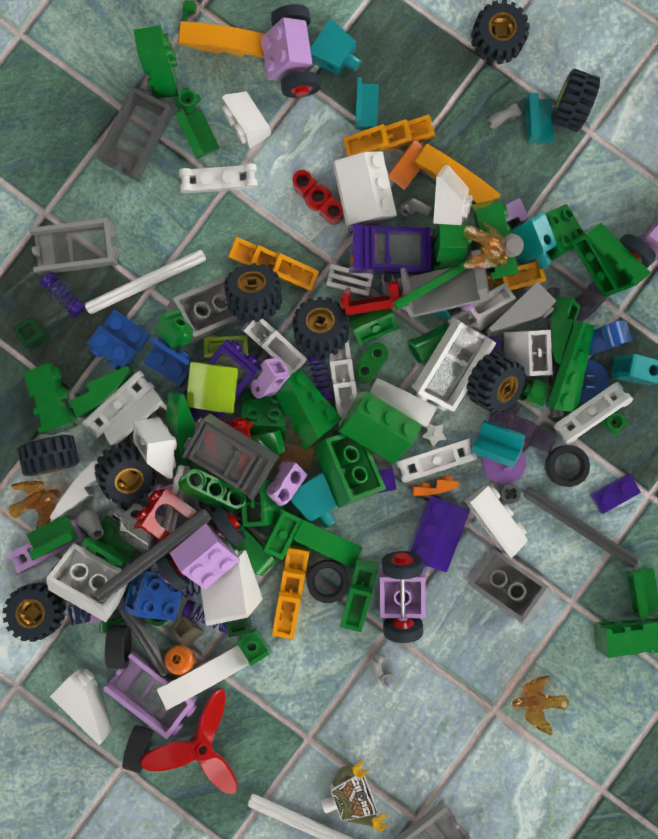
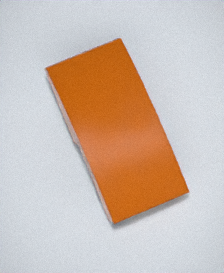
M415 139L388 173V177L403 190H405L421 169L414 161L423 149V146Z
M441 475L440 480L435 479L434 488H431V483L418 482V487L412 486V495L428 496L444 493L458 487L459 481H454V476Z

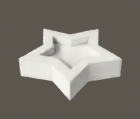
M429 423L427 432L421 436L428 439L432 447L440 440H447L442 433L443 424L434 426Z

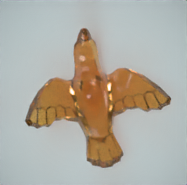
M482 221V224L490 231V234L479 230L473 225H468L464 230L466 238L475 240L483 246L480 248L482 253L467 260L464 268L485 269L497 265L500 267L507 263L508 256L503 248L507 241L495 228Z
M26 481L11 485L16 490H24L28 496L22 501L9 506L8 513L10 516L18 518L24 512L36 509L39 516L36 522V529L51 521L50 516L56 507L51 500L60 497V490H45L44 482Z
M546 675L524 685L525 697L513 700L512 707L515 709H526L525 719L542 732L552 735V728L549 722L545 720L544 710L547 708L566 710L569 706V700L564 695L550 696L543 693V686L549 682V676Z

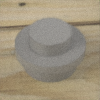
M516 234L505 236L500 244L502 253L507 257L518 256L524 248L523 240Z

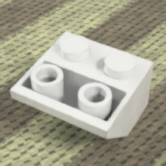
M247 91L226 94L222 97L224 116L230 126L234 125L237 131L236 135L242 144L246 143L249 148H252L271 136L269 125Z
M551 330L503 333L504 355L520 363L525 369L524 373H526V376L553 375Z
M159 417L133 421V441L146 463L166 478H173V469L176 468L174 450L177 449V442L175 437H172L167 425H164Z

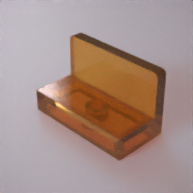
M284 444L286 451L278 455L280 457L275 464L280 465L282 461L296 462L302 470L311 471L314 449L307 448L303 451L300 446Z

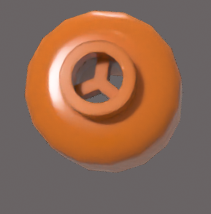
M176 645L170 648L165 656L167 670L175 675H184L190 672L197 663L195 652L183 645Z

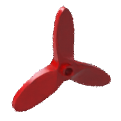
M218 688L211 694L203 708L195 734L189 741H175L156 747L144 754L140 760V765L145 770L157 772L179 768L197 760L202 772L210 782L221 791L234 794L237 790L236 778L226 761L212 750V741L224 711L226 700L224 690Z

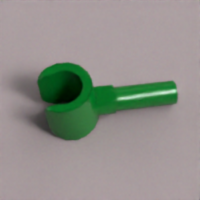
M186 0L183 2L181 21L186 22L189 14H196L197 4L195 1Z
M120 616L108 619L106 622L101 621L99 624L100 633H107L110 625L125 621L124 618Z

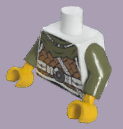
M362 759L356 764L342 766L330 784L332 796L321 800L325 814L338 810L341 820L372 826L376 831L382 832L388 827V824L381 822L387 816L385 813H381L378 817L375 815L378 813L377 805L365 776L369 769L362 768L364 763Z

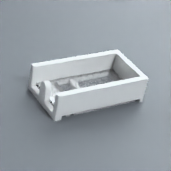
M452 318L450 326L412 387L417 392L416 396L426 402L430 399L435 402L434 405L443 411L449 409L454 412L468 390L466 389L469 382L468 377L471 375L473 367L477 365L479 360L483 359V356L491 353L496 342L457 319Z

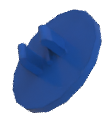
M587 361L579 402L586 403L609 387L608 372L596 361Z

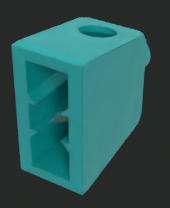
M330 18L310 47L312 64L336 75H339L345 66L356 72L362 63V60L354 55L356 42Z
M545 212L511 230L512 234L520 236L523 240L524 248L517 256L522 263L525 264L535 259L540 269L552 264L547 251L556 246V240Z
M638 354L614 357L610 378L642 385L658 384V360Z
M321 473L300 486L291 498V501L309 522L319 518L324 528H327L336 522L330 510L337 505L324 473Z

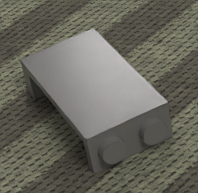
M481 250L471 252L473 262L470 268L405 305L402 309L407 310L410 318L490 300L485 263ZM452 267L411 277L408 276L405 268H401V278H398L399 288L403 291V295H406Z

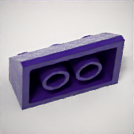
M428 495L408 551L420 555L423 565L447 572L470 510Z

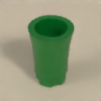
M448 323L438 326L421 336L407 340L411 354L421 367H424L450 326Z

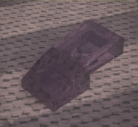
M516 415L509 427L510 430L525 435L524 444L550 454L558 436L557 432L536 425V423Z

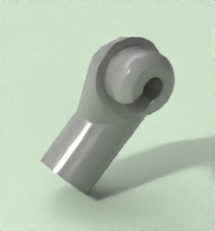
M414 198L402 203L399 211L405 217L416 212L428 216L432 207Z

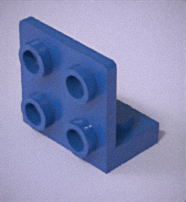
M160 336L157 340L151 337L149 341L155 345L143 363L182 387L189 376L192 357L180 349H177L176 352L173 351V348Z
M146 569L130 581L123 609L135 617L174 621L182 591H178L168 584L159 572H152Z

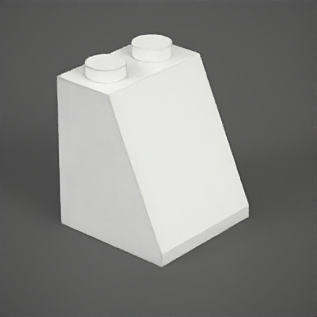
M233 549L240 561L231 570L219 577L214 584L205 590L201 587L207 626L247 618L262 601L263 598L246 550L237 551V549Z

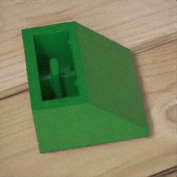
M275 479L265 480L253 500L245 494L246 501L244 506H242L243 527L274 525L281 509L288 512V503L279 506L266 494L267 487Z

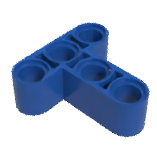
M616 321L593 331L589 356L633 342L627 321Z

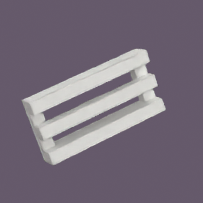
M331 264L326 287L342 291L350 287L332 282V279L366 287V290L350 288L351 293L368 297L374 275L369 273H349V268ZM334 271L368 279V282L334 274Z

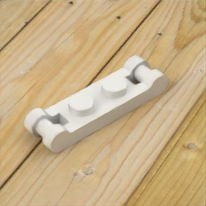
M256 164L179 169V177L182 182L180 184V192L200 193L257 188L258 181L255 179V173L257 172ZM246 174V180L241 181L240 175ZM190 178H196L197 184H190Z
M141 371L135 373L83 421L82 424L86 429L89 428L93 432L96 440L104 436L103 432L147 392L155 388L152 382H148L144 378L145 375ZM137 383L142 388L138 392L133 389V386ZM99 418H100V419L103 421V423H104V424L101 425L100 427H99V425L96 423V421H97Z
M616 382L557 422L553 428L558 434L561 433L563 441L570 445L579 436L621 407L629 405L633 398L629 393L623 391V387L619 382ZM616 396L618 399L613 401L610 397ZM573 424L575 428L570 431L568 426Z
M471 438L397 461V469L400 468L402 474L400 477L402 483L476 460V454L471 452ZM462 448L465 456L459 458L457 449ZM414 464L417 472L410 473L408 465Z

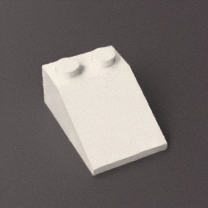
M80 667L50 697L100 745L113 728L93 673L88 669Z

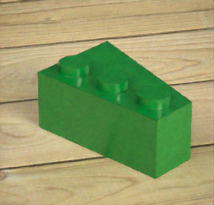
M161 25L135 29L134 36L137 53L143 71L149 75L147 82L151 86L152 97L159 99L179 96L174 67L178 66L177 58L169 41L168 33H163Z
M497 198L472 205L486 272L492 280L519 273L516 257H507L500 249L502 239L512 234L510 226L507 225L506 217H508V210L506 204H502Z
M602 223L585 230L571 241L603 298L636 286L651 274Z
M439 225L433 241L432 256L434 258V266L432 271L453 267L464 261L468 246H471L472 234L468 232V225Z
M47 363L23 372L29 396L33 397L36 408L33 409L34 415H39L42 426L38 427L39 434L55 435L76 427L75 421L77 417L73 408H70L68 403L70 399L69 393L61 384L62 374L60 369L53 364Z
M300 368L289 376L275 394L285 415L289 414L294 424L292 426L294 433L298 432L303 442L301 444L303 451L342 420L336 410Z
M658 617L594 623L596 650L608 658L643 652L658 653Z

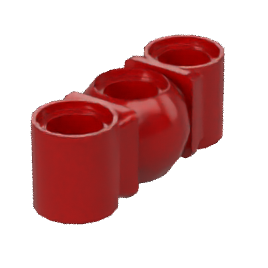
M306 170L295 172L292 178L293 188L305 200L308 208L318 211L319 215L324 217L327 223L331 225L339 224L343 219L342 204L335 200L328 187L323 184H317V180L312 178ZM306 179L308 184L302 187L297 185V181ZM315 194H321L324 198L322 201L317 202L312 197ZM334 208L340 213L336 217H331L328 211Z

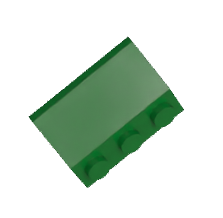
M365 391L357 394L338 432L394 464L413 444L422 425L370 392Z
M343 434L324 439L313 447L338 509L386 489L370 450Z

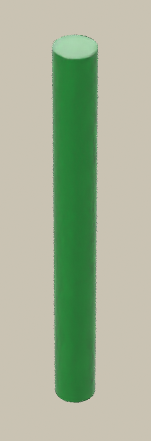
M467 258L393 302L394 308L399 310L472 266L471 260Z

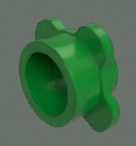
M183 88L175 100V104L191 114L195 111L196 104L200 103L201 97L199 94H194L189 88Z
M617 410L600 423L601 426L610 430L611 435H617L619 430L627 425V419L619 414Z

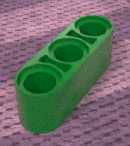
M198 469L185 473L178 481V486L183 493L215 508L222 507L227 512L241 508L246 501L243 492ZM189 477L195 481V486L191 485ZM210 487L213 488L215 492L214 496L210 493ZM229 497L233 498L234 505L231 504Z
M239 521V527L243 531L245 539L238 545H234L226 537L223 536V538L229 542L233 549H237V551L246 550L252 569L260 576H263L278 560L275 556L262 550L263 544L246 527H243V524Z

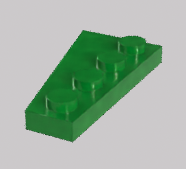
M575 320L547 407L568 412L578 409L595 325Z

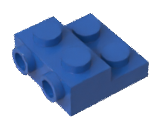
M114 309L103 326L98 327L87 344L92 347L89 350L99 358L104 355L110 359L108 364L119 370L132 364L151 334Z

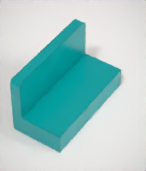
M358 77L355 129H370L377 126L379 84H362V77Z
M529 93L525 101L527 144L552 143L554 140L552 99H539L538 93Z
M484 420L481 425L480 434L473 444L471 452L514 468L521 455L525 435Z

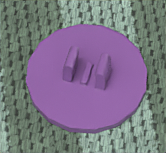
M522 450L514 468L483 457L482 466L485 474L492 481L499 484H510L517 481L523 475L526 467V457Z

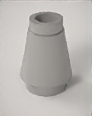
M86 509L78 515L79 527L92 539L97 540L104 535L99 514L96 511Z

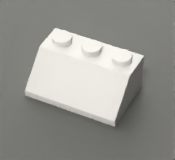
M363 152L332 162L346 226H352L353 224H383L397 216L383 152Z
M444 165L436 176L433 223L462 225L464 218H468L472 208L473 195H469V188L449 165Z
M152 388L103 432L110 445L115 444L116 447H119L121 442H124L125 445H128L129 442L134 443L133 421L159 417L164 425H166L167 401Z
M484 485L466 498L464 502L501 553L512 558L528 541L525 537L527 532L520 523L516 524L512 519L514 514L507 505L503 506L499 501L501 496L494 487L490 488Z
M75 543L72 544L46 578L49 591L104 622L109 619L119 605L128 585L126 584L104 602H100L95 596V591L122 570L112 566L102 558Z

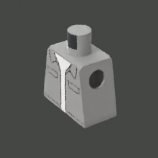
M134 504L128 510L121 506L117 507L112 517L120 522L119 535L142 554L159 543L158 540L142 528L135 529L133 527L137 521L135 518L144 508L143 506ZM155 513L157 523L163 527L164 518Z

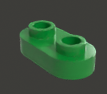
M371 344L356 364L354 376L359 382L368 383L372 381L387 360L388 349L384 344ZM375 350H380L382 355L380 357H375L373 352ZM364 367L368 368L369 374L362 375L361 369Z

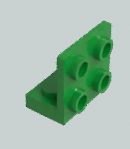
M567 204L545 213L556 240V246L547 251L551 261L574 249L571 241L584 232Z
M245 389L243 391L241 418L246 419V421H254V425L250 428V435L281 430L283 441H286V415L276 395L256 398L252 394L251 389Z
M105 516L101 522L104 535L97 540L92 539L90 536L86 537L83 543L87 545L86 549L96 555L100 553L105 556V561L112 566H122L131 561L137 549L119 535L120 524Z

